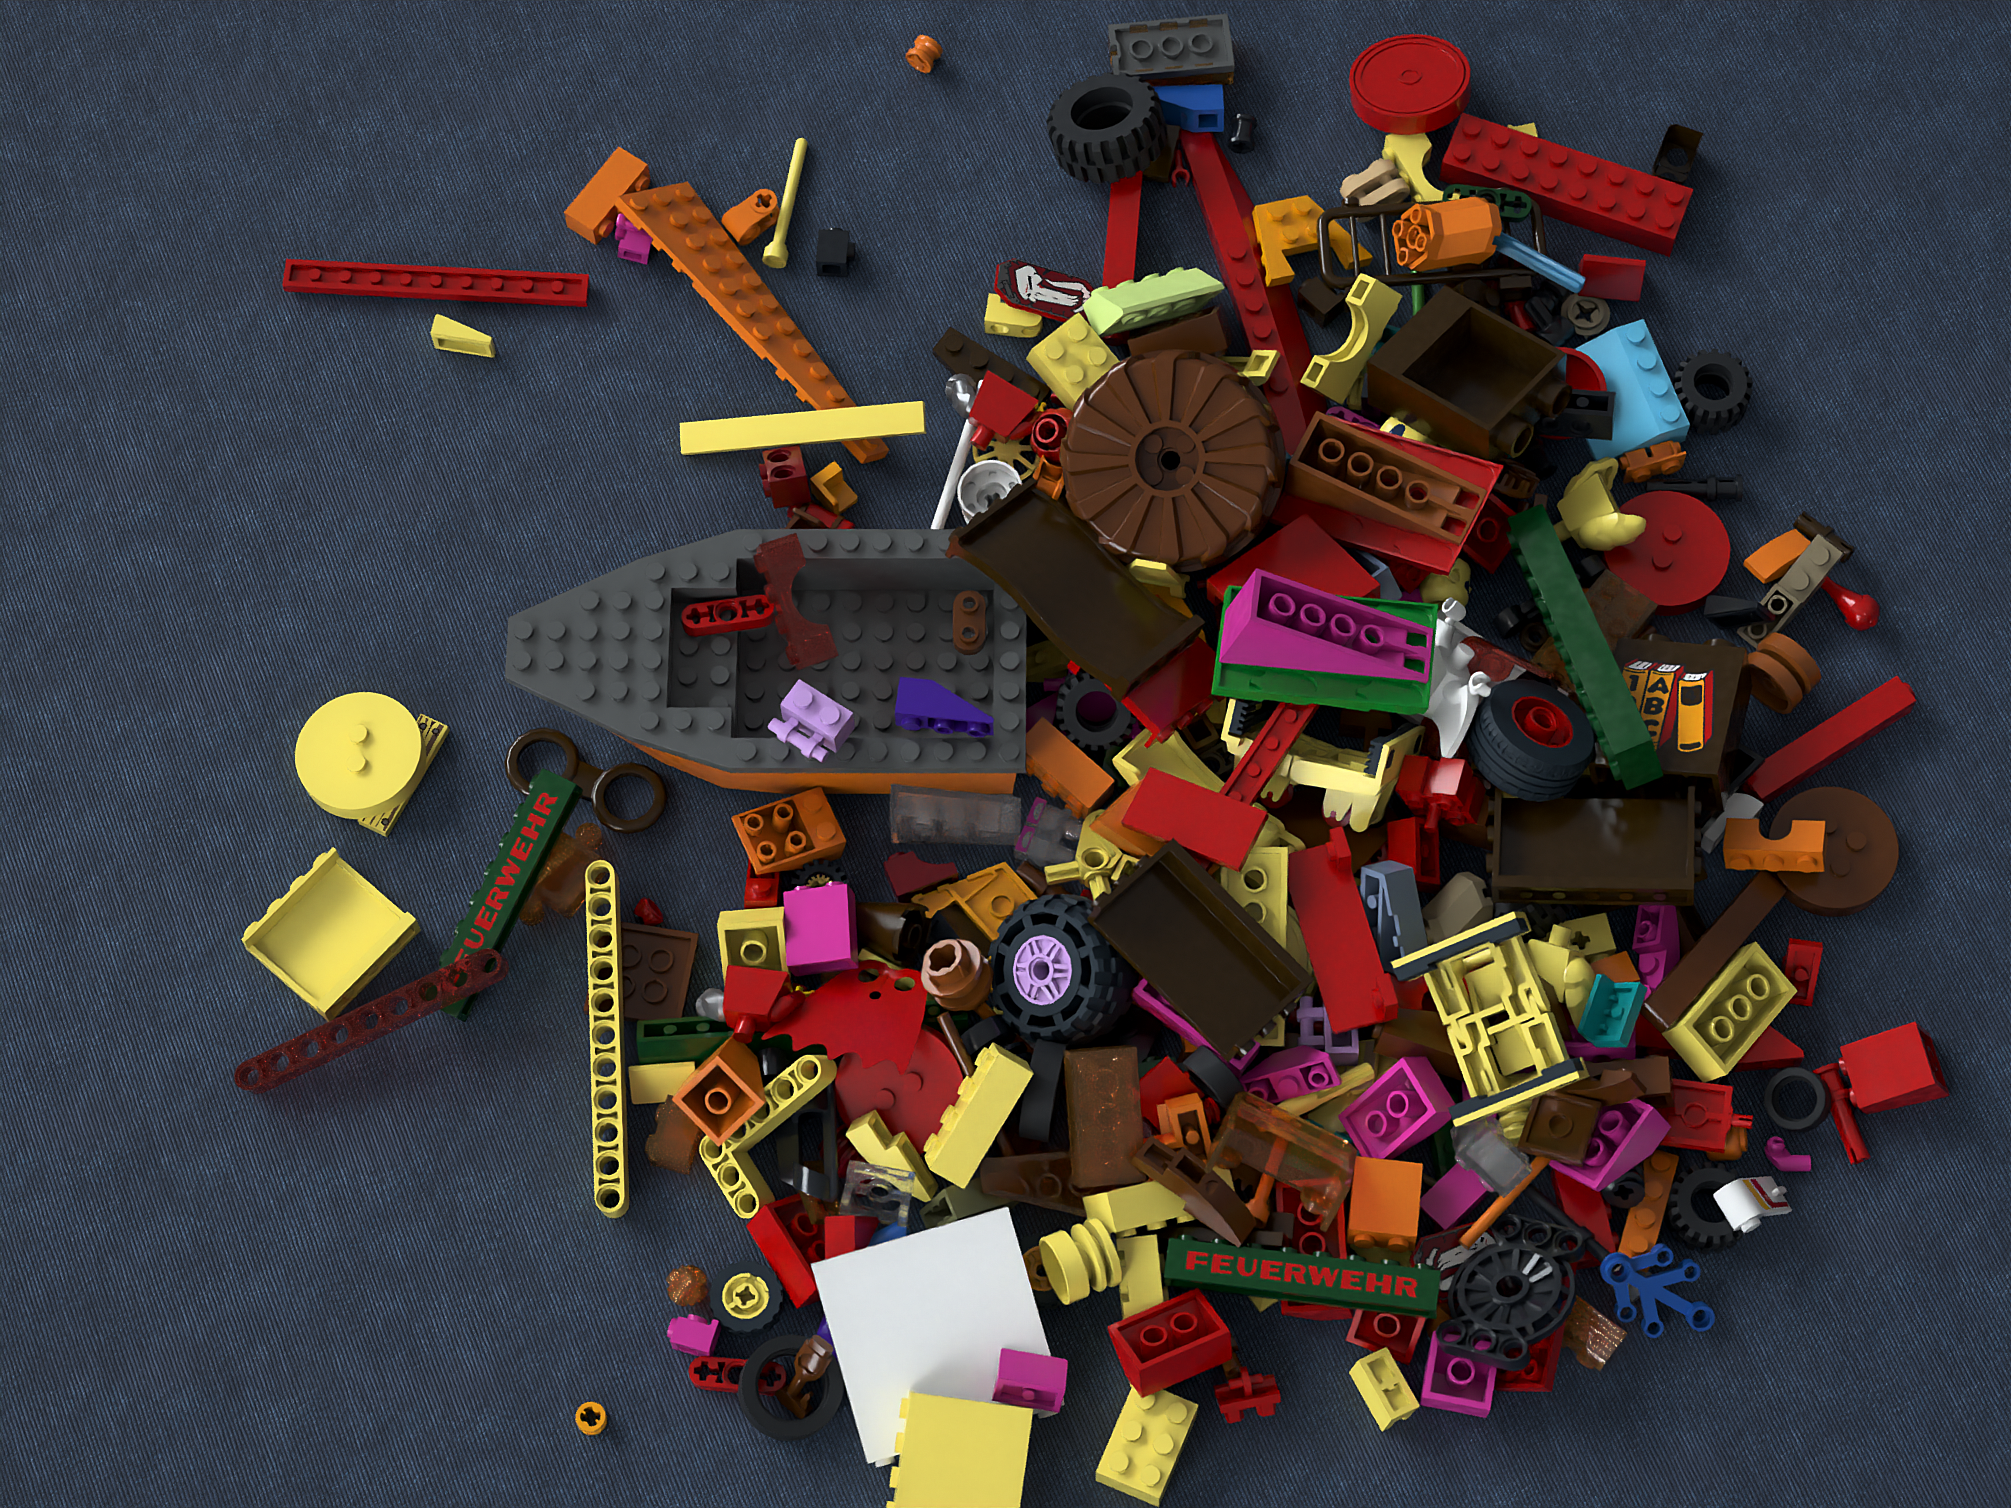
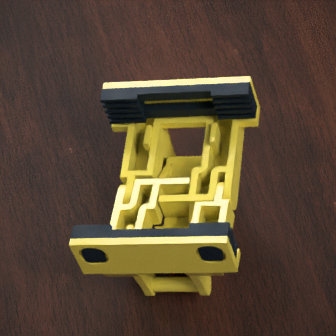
M1230 698L1220 739L1226 741L1228 752L1235 755L1234 769L1280 703L1279 701L1264 699L1262 702ZM1406 722L1398 727V731L1386 737L1379 736L1371 740L1370 744L1373 746L1369 748L1370 752L1368 753L1347 748H1337L1301 733L1259 795V798L1265 806L1279 808L1292 799L1293 787L1295 785L1303 784L1326 788L1321 811L1323 820L1335 828L1344 827L1350 823L1353 830L1362 832L1370 824H1375L1382 820L1387 804L1396 787L1404 756H1419L1426 727Z
M1511 912L1391 962L1398 981H1412L1424 976L1444 1025H1448L1447 1033L1471 1099L1448 1107L1455 1127L1471 1124L1589 1077L1582 1057L1569 1059L1554 1014L1550 1012L1549 1000L1521 938V935L1532 931L1525 912ZM1489 947V949H1486V950H1484V951H1482V952H1479V953H1477V954H1474V955H1472V956H1469V957H1467V958H1465V959L1463 958V957H1465V956H1468V955H1470V954H1473V953H1475V952H1478V951H1480V950H1482V949H1485V948ZM1494 961V963H1492V964H1489V965H1487V966H1484V967H1482V968H1480V969H1477V970H1475V971L1469 972L1470 970H1473V969H1475V968H1478V967H1480V966H1482V965H1485V964H1487V963H1490V962ZM1463 978L1466 980L1469 994L1462 980ZM1504 1011L1508 1012L1509 1020L1490 1027L1487 1018ZM1490 1046H1492L1495 1057L1497 1059V1062L1503 1075L1499 1074ZM1533 1065L1537 1069L1513 1080L1510 1077H1505Z

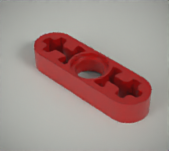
M762 594L688 605L682 611V627L688 635L694 637L761 628L773 622L775 609L772 599ZM762 607L764 614L758 615L756 608ZM742 609H746L747 617L743 618ZM725 610H732L737 613V617L731 621H724L719 615ZM709 614H714V622L710 621ZM699 616L700 623L694 624L692 617Z
M700 1356L691 1362L689 1377L693 1385L702 1390L738 1393V1385L731 1383L728 1375L733 1368H743L747 1360ZM769 1362L763 1367L760 1376L767 1377L770 1371H775L776 1376L781 1378V1380L775 1381L774 1385L769 1387L766 1380L759 1379V1395L774 1396L776 1391L787 1384L785 1369L780 1364ZM703 1365H708L709 1370L720 1373L719 1366H724L722 1371L724 1382L718 1383V1375H707L706 1381H701L699 1374L695 1373L696 1371H701Z

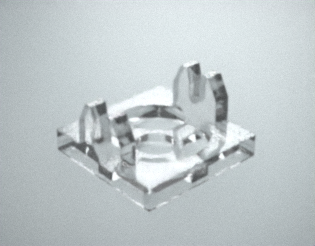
M850 1160L841 1199L840 1215L878 1217L881 1224L890 1225L898 1221L897 1226L906 1227L907 1225L908 1228L911 1219L916 1173ZM866 1179H876L869 1184L859 1183ZM891 1184H893V1185H894L895 1187H897L899 1190L893 1189V1187L891 1186ZM876 1186L883 1187L888 1191L889 1195L885 1197L877 1196L871 1191V1188ZM854 1193L867 1195L873 1201V1207L860 1204ZM890 1200L901 1202L900 1207L894 1211L883 1210L884 1203H888Z

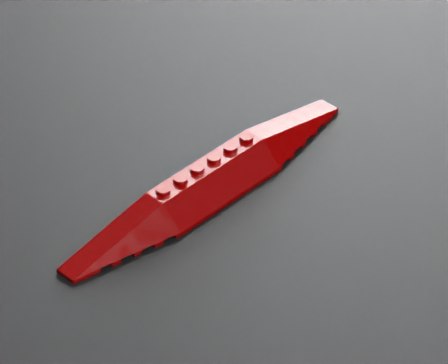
M1181 129L1179 141L1221 276L1231 297L1248 355L1250 357L1253 350H1276L1280 353L1269 379L1259 385L1258 388L1272 406L1282 430L1285 450L1292 456L1316 411L1326 414L1327 405L1325 397L1300 383L1312 361V356L1289 284L1285 283L1272 287L1266 285V269L1262 266L1261 244L1257 241L1252 216L1255 207L1212 132H1191Z

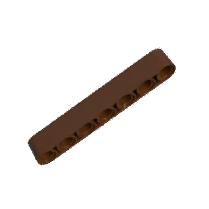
M1759 870L1644 1000L1639 1013L1660 1033H1663L1681 1015L1787 892V888L1768 870Z

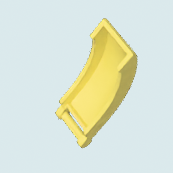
M1145 728L1112 759L1114 766L1130 786L1145 778L1150 767L1217 793L1220 792L1225 784L1192 752L1176 730L1165 743L1161 744L1158 741L1147 749L1144 745L1152 733ZM1268 813L1269 818L1254 846L1279 847L1282 845L1289 847V853L1306 849V846L1299 838L1285 830L1284 824L1279 819ZM1252 870L1246 875L1245 881L1253 889H1258L1263 885L1264 877L1261 872Z

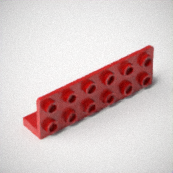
M1343 827L1330 829L1329 842H1326L1324 845L1289 853L1288 890L1332 1033L1339 1034L1397 1019L1398 1000L1389 973L1384 974L1352 873L1351 852Z

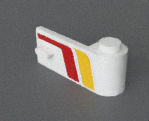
M1771 1176L1737 1179L1725 1185L1713 1195L1733 1230H1742L1743 1233L1750 1232L1761 1224L1759 1219L1763 1216L1787 1214L1792 1211L1783 1196L1787 1192L1784 1186L1778 1187Z

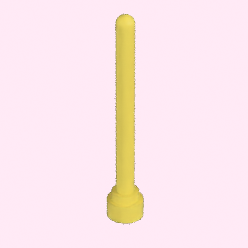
M804 138L797 139L773 242H770L764 250L762 260L764 264L772 268H783L787 264L789 252L787 251L785 241L808 145L807 140Z

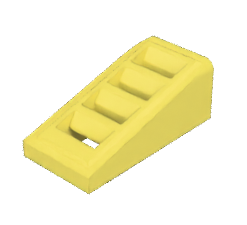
M435 315L431 336L436 349L495 357L496 351L492 337L442 315Z

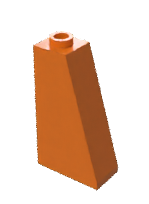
M1143 779L1132 784L1089 825L1092 831L1139 860L1146 854L1152 857L1166 845V843L1122 826L1121 821ZM1213 863V865L1209 869L1208 873L1214 879H1216V877L1213 874L1221 867V865Z

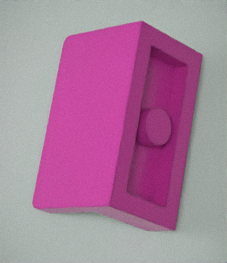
M1461 1159L1420 1199L1419 1208L1435 1222L1433 1230L1436 1233L1455 1228L1489 1195L1492 1184L1467 1160Z
M1002 1348L999 1355L998 1373L993 1389L992 1401L1059 1413L1066 1390L1068 1361L1062 1358Z

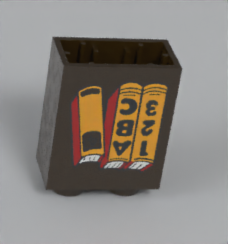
M1646 634L1639 639L1618 638L1614 658L1652 738L1664 776L1627 791L1622 779L1615 781L1608 764L1609 761L1603 755L1595 732V753L1588 765L1595 798L1688 800V786H1695V799H1701V810L1725 812L1753 687L1746 648L1737 647L1732 642L1724 639H1709L1703 644L1673 642L1670 638L1660 634Z

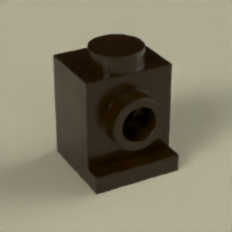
M1315 276L1313 279H1306L1298 288L1297 306L1324 329L1344 311V293H1340L1337 296L1333 287L1327 285L1326 282L1323 283Z

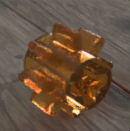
M681 1265L679 1269L674 1268L666 1278V1281L670 1284L667 1288L668 1295L673 1302L680 1306H694L696 1302L701 1303L709 1292L704 1287L707 1283L705 1273L694 1265H687L686 1267Z

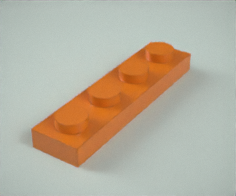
M1655 1149L1649 1157L1644 1159L1645 1196L1637 1206L1629 1208L1618 1252L1625 1253L1631 1258L1651 1252L1652 1247L1656 1245L1679 1156ZM1649 1267L1641 1269L1640 1271L1647 1273Z

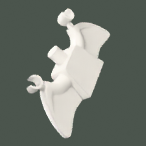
M1449 597L1442 605V611L1448 617L1445 621L1437 619L1429 708L1424 714H1420L1432 719L1438 726L1441 754L1445 758H1452L1460 746L1477 708L1479 695L1486 697L1491 692V688L1485 685L1491 681L1489 676L1481 671L1470 676L1467 664L1475 655L1473 650L1464 643H1459L1454 651L1451 650V641L1456 629L1453 625L1465 617L1466 609L1460 602Z

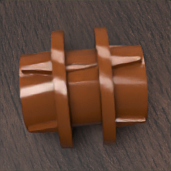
M947 939L939 941L929 950H926L921 980L924 988L943 1009L969 1011L981 1006L986 1000L988 1001L993 980V970L989 961L981 955L980 950L974 944L961 939Z

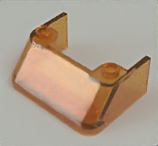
M1238 1091L1210 1147L1204 1172L1210 1174L1214 1165L1226 1170L1238 1168L1241 1162L1301 1191L1300 1198L1305 1209L1313 1214H1323L1320 1229L1326 1232L1351 1187L1357 1150L1348 1141L1249 1092Z

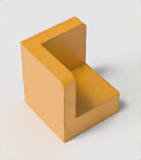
M835 461L810 478L812 493L827 510L837 515H840L858 501V496L843 480L842 469Z

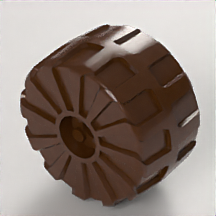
M1168 349L1126 358L1114 364L1090 388H1086L1074 404L1073 415L1065 438L1061 439L1060 463L1063 470V479L1067 493L1065 496L1073 514L1099 537L1098 543L1128 564L1136 559L1167 564L1176 573H1188L1207 569L1230 559L1246 548L1263 530L1273 516L1280 500L1285 479L1286 450L1282 430L1272 406L1262 391L1245 374L1225 361L1208 354L1190 350ZM1176 452L1180 457V464L1177 468L1169 470L1164 464V459L1167 454Z

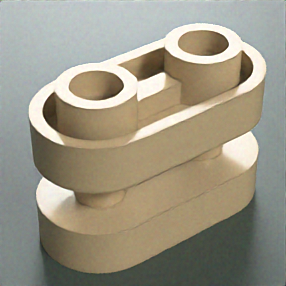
M1381 158L1371 163L1368 169L1358 175L1353 174L1344 179L1340 188V194L1344 199L1347 197L1358 198L1360 206L1400 203L1410 194V188L1404 179H1395L1399 171L1393 161ZM1365 217L1356 219L1358 222L1363 223L1375 217Z

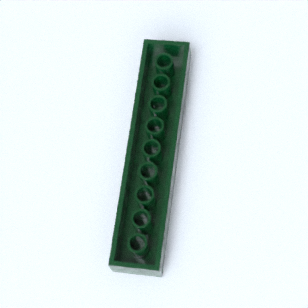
M1543 504L1508 517L1507 520L1511 530L1506 532V536L1513 550L1512 553L1518 568H1521L1523 572L1522 575L1528 590L1533 594L1539 614H1542L1544 618L1543 621L1548 634L1555 642L1554 646L1558 656L1565 664L1564 667L1568 678L1576 688L1575 692L1582 708L1586 710L1589 724L1593 732H1596L1598 743L1603 755L1609 761L1608 764L1615 781L1622 779L1628 791L1664 776L1648 729Z

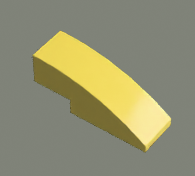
M876 1110L853 1120L846 1132V1136L867 1162L887 1180L906 1193L925 1203L930 1201L939 1185L905 1132L903 1131L892 1136Z

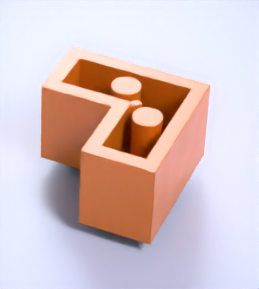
M1197 1092L1164 1100L1171 1132L1153 1137L1176 1153L1184 1147L1209 1167L1216 1166L1203 1104ZM1148 1138L1139 1140L1140 1148Z

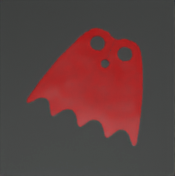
M864 960L858 963L859 968L842 971L804 999L801 1006L796 1008L781 1022H777L761 1039L766 1040L776 1035L788 1034L792 1037L793 1051H798L812 1044H822L827 1049L828 1060H833L845 1053L854 1052L861 1057L864 1069H869L882 1061L890 1060L895 1063L899 1075L902 1076L907 1070L918 1040L928 991L923 986L920 971L909 968L895 970L889 968L884 962ZM872 968L879 972L878 978L872 982H862L858 979L859 973L864 969ZM909 977L915 981L914 987L908 991H898L894 987L895 982L900 978ZM872 992L881 993V997L878 999H871L869 996Z

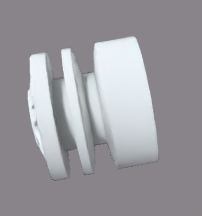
M985 460L970 466L961 476L957 486L958 501L967 525L977 512L984 513L995 499L1006 497L1017 483L1022 485L1017 471L1009 464L998 460Z

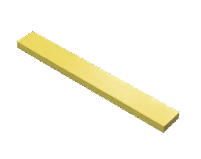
M923 401L680 423L682 455L926 434L925 403Z

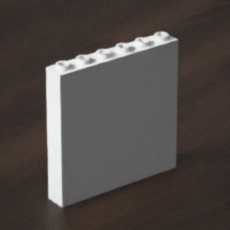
M1008 1207L999 1208L811 1264L868 1464L875 1462L876 1467H881L896 1462L894 1456L900 1454L894 1453L897 1432L903 1433L905 1419L899 1418L902 1397L908 1398L909 1391L1017 1406L992 1401L1001 1349L1006 1348L1051 1357ZM1032 1408L1033 1414L1038 1413L1039 1418L1057 1414V1412Z

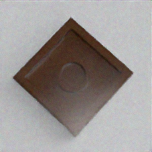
M1555 1090L1534 1098L1517 1146L1518 1150L1584 1167L1603 1108L1602 1102Z

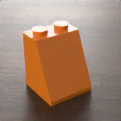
M733 1035L686 1079L672 1098L683 1112L718 1147L766 1103L758 1058L744 1043L736 1041Z
M1361 1156L1355 1157L1350 1185L1347 1244H1354L1362 1249L1372 1247L1388 1248L1396 1253L1414 1251L1418 1231L1423 1164Z

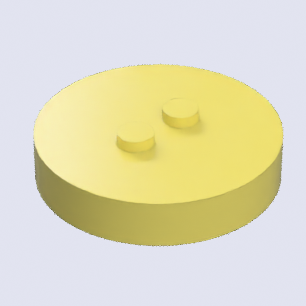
M351 693L329 701L308 719L297 740L295 764L302 784L311 798L322 809L342 818H366L394 809L406 801L415 791L426 767V745L423 734L414 717L401 703L378 693Z

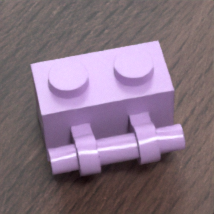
M800 679L780 704L782 719L786 722L783 723L773 718L768 725V729L777 734V739L785 744L790 742L801 749V754L809 759L813 757L821 763L829 755V751L821 746L824 745L837 753L855 729L853 712ZM799 729L800 731L804 732L805 734L810 736V738H806L805 736L797 732V730Z
M1301 997L1300 1009L1297 1010V1022L1300 1023L1301 1037L1297 1039L1298 1046L1306 1045L1314 1049H1324V1052L1330 1055L1335 1066H1357L1359 1056L1358 1029L1333 1034L1323 1000L1322 1007H1313L1312 997ZM1323 1021V1036H1314L1313 1022Z

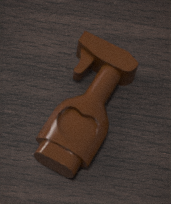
M813 1335L811 1340H805L795 1357L796 1374L790 1384H786L775 1393L779 1402L800 1419L807 1417L813 1410L810 1400L814 1395L810 1391L803 1396L800 1393L807 1381L819 1379L832 1361L831 1353L834 1348L819 1335Z

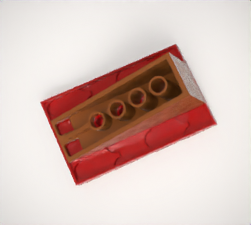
M1316 411L1289 462L1284 492L1269 522L1285 527L1306 513L1339 545L1356 548L1437 575L1449 576L1504 465Z

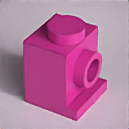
M689 1314L687 1318L678 1316L677 1319L672 1318L667 1337L671 1338L670 1343L675 1350L699 1357H713L721 1332V1325L715 1319H712L711 1325H708L706 1319Z

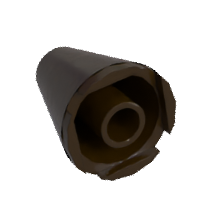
M855 901L857 941L898 966L905 968L914 966L917 962L913 961L917 953L924 954L931 934L932 921L925 914V911H929L928 907L919 903Z

